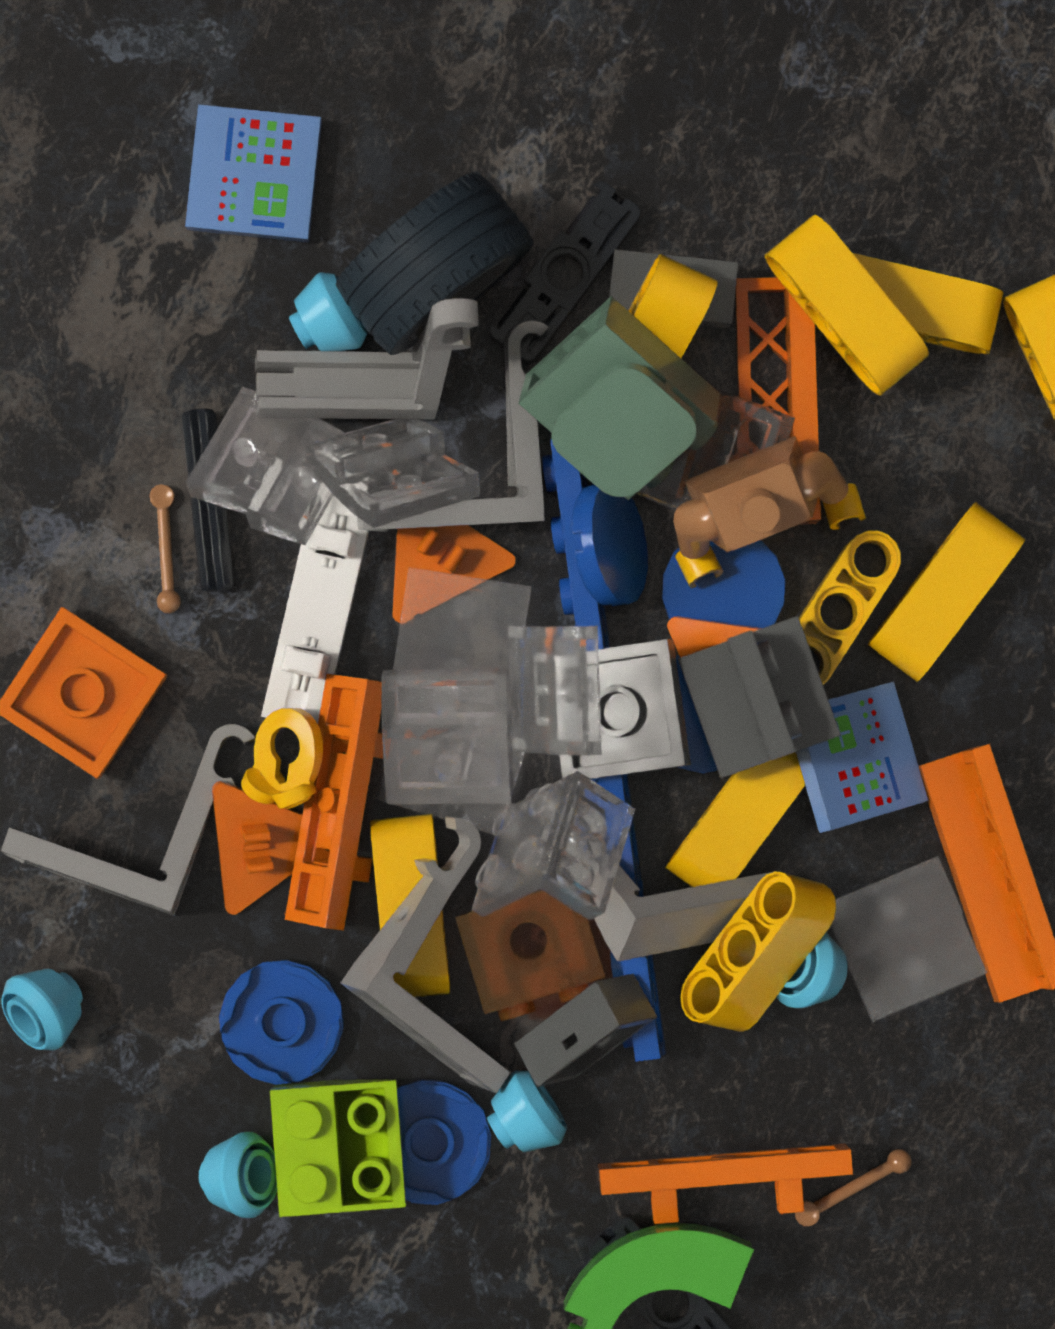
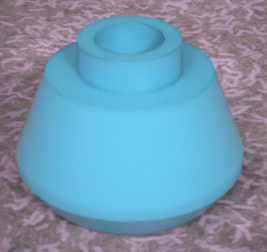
M325 272L316 274L294 300L298 312L290 315L289 319L298 338L306 349L316 344L320 351L354 350L362 346L368 334L362 321L358 320L350 309L351 307L346 304L336 287V281L338 280L336 274Z
M825 933L776 998L786 1006L806 1008L835 997L842 989L847 977V959L842 948Z
M42 969L15 975L8 979L4 986L1 1005L9 1025L27 1045L38 1050H57L63 1046L81 1017L80 1003L83 1000V996L78 984L68 974L64 972L58 973L52 969Z
M513 1071L491 1100L495 1112L488 1116L487 1120L493 1132L506 1149L516 1144L522 1152H528L559 1145L563 1141L567 1125L555 1101L545 1086H536L529 1071Z
M254 1132L238 1133L212 1147L206 1154L199 1169V1183L207 1199L213 1205L241 1218H254L260 1215L271 1204L277 1193L275 1153L272 1147L260 1135Z

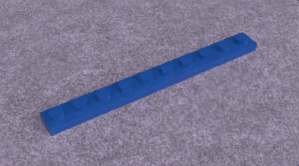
M550 439L552 455L543 456V473L548 493L557 492L560 509V516L551 517V531L556 554L566 553L569 574L568 578H561L559 580L560 597L564 614H574L577 639L568 640V654L611 648L605 606L594 600L585 588L574 558L576 557L575 551L582 550L583 546L581 533L573 534L571 518L574 503L582 489L588 486V480L556 451L552 439ZM628 774L586 780L589 799L600 800L603 824L593 826V835L640 889L637 896L644 897ZM610 950L613 977L634 973L657 1015V1018L623 1042V1047L634 1048L635 1062L660 1059L666 1054L653 955L617 962Z

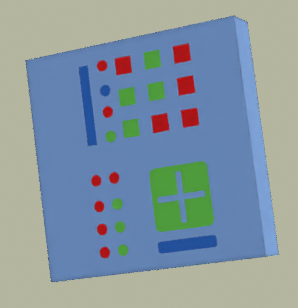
M198 104L185 222L186 229L309 243L322 127L321 117Z
M894 682L829 699L828 701L841 736L796 751L819 833L929 801Z

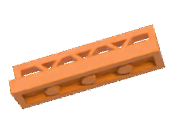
M777 277L737 278L735 321L740 458L762 449L753 440L752 425L768 408L788 425V439L796 436L803 455L819 451L815 324ZM784 292L785 317L767 334L749 317L748 293ZM784 328L786 351L773 340ZM749 330L761 340L760 344L751 353ZM766 347L770 348L786 363V380L770 396L751 379L750 364ZM786 389L788 412L775 401ZM751 391L764 402L753 415ZM820 498L817 500L813 517L799 525L816 524L821 520Z
M990 744L973 747L919 765L929 800L928 804L994 1002L1000 1003L1039 989H1055V938Z

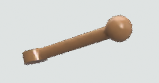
M160 484L152 488L149 497L150 502L157 508L162 592L159 593L156 603L160 611L170 614L177 611L181 605L180 595L174 591L169 508L175 502V494L169 486Z
M903 1149L893 1150L885 1163L816 1202L805 1200L804 1212L795 1213L796 1220L803 1226L814 1225L823 1211L893 1172L896 1174L907 1172L911 1167V1156Z

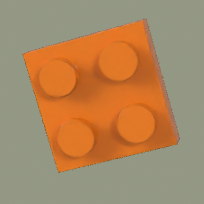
M61 607L0 699V716L90 775L100 779L168 675L68 609Z

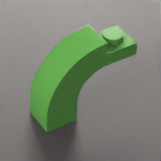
M660 1224L629 1233L601 1250L589 1261L571 1285L564 1300V1310L584 1319L581 1326L570 1322L567 1329H612L620 1314L632 1302L646 1294L660 1290L687 1291L731 1308L754 1248L750 1241L728 1232L699 1224Z

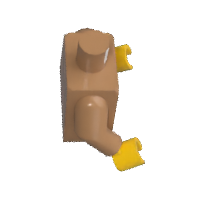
M796 436L685 480L692 500L681 504L674 513L673 522L680 549L675 558L689 587L695 588L696 581L701 577L713 573L717 578L723 573L712 550L710 541L726 552L739 549L808 521L813 517L818 498L823 502L828 523L832 530L840 529L839 522L845 519L855 517L859 518L860 521L865 520L866 516L857 486L846 482L827 454L813 451L803 455Z

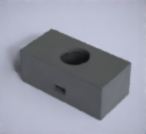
M614 249L609 298L612 296L626 310H629L659 254ZM664 255L718 280L711 304L699 327L730 330L733 319L738 262Z
M634 973L595 981L514 1044L536 1086L541 1087L578 1077L657 1018V1015Z

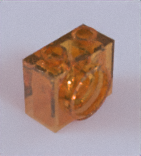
M575 879L455 917L484 1014L498 1011L500 1021L536 1011L534 999L556 992L561 1003L570 1001L593 984V981L605 978ZM531 922L537 924L546 934L547 942L545 949L535 957L525 958L519 956L510 945L512 931L522 923Z

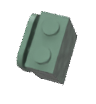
M611 296L526 374L518 404L552 433V442L556 451L596 487L608 495L625 497L629 500L645 485L651 489L660 484L672 470L675 463L674 460L687 448L690 447L692 450H697L712 437L718 427L716 419L720 393Z

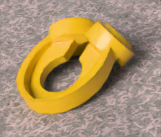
M281 708L273 711L265 718L256 734L254 766L246 770L241 781L242 789L249 798L262 804L276 803L279 809H291L308 801L316 792L314 782L322 764L323 740L321 730L310 713L301 708ZM282 728L292 730L297 735L300 743L298 757L289 764L287 781H285L284 776L280 772L281 758L277 755L275 749V738Z

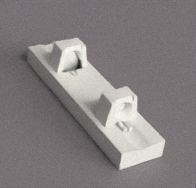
M317 475L261 717L266 718L273 711L281 708H301L310 713L318 724L326 673L336 675L369 534L367 530H358L357 505L376 504L378 489ZM325 550L334 552L338 555L345 557V559L316 553V551Z

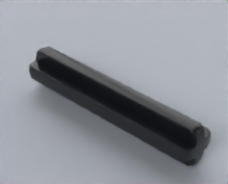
M193 409L183 412L182 425L199 583L201 589L206 592L225 591L233 588L234 577L217 419L212 409Z

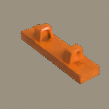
M326 673L318 720L323 740L322 764L314 782L316 792L308 801L304 802L284 920L344 931L352 881L369 882L372 858L357 856L373 757L389 760L393 742V735L378 733L386 686L385 682Z
M846 1144L598 1164L601 1195L651 1192L654 1224L679 1222L677 1189L774 1181L777 1210L780 1214L804 1212L802 1179L853 1175L851 1149Z

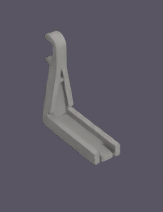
M456 298L434 304L426 326L412 348V352H400L396 355H390L388 352L257 350L255 372H293L256 373L257 418L435 419L452 350L471 348L470 328L479 325L477 301Z
M538 321L523 322L512 327L504 339L508 486L515 487L517 494L514 497L357 505L358 530L387 532V529L545 521L537 419L518 403L526 376L521 367V339L526 334H532L536 337L541 336L549 328L547 325Z
M236 724L221 726L212 733L160 867L163 874L167 875L164 881H158L10 827L1 852L24 865L29 864L175 916L214 806L212 786L218 781L236 786L232 777L222 778L215 773V764L221 748L229 739H238L244 745L255 742V737L248 729Z
M550 787L532 789L527 794L520 811L529 816L535 813L548 814L557 824V826L554 825L544 850L563 853L596 924L617 962L713 943L758 882L766 874H769H758L638 897L640 889L592 834L569 797L563 792Z
M445 816L446 828L455 830L459 836L458 847L447 863L441 868L438 867L436 860L427 858L415 860L416 867L423 877L354 962L341 981V984L469 1084L497 1093L510 1072L393 980L396 972L401 975L405 974L450 895L480 851L481 838L477 828L466 819Z

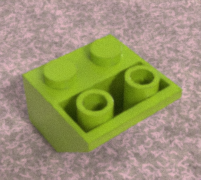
M396 1079L327 1080L278 1084L271 1088L270 1100L279 1217L406 1207Z

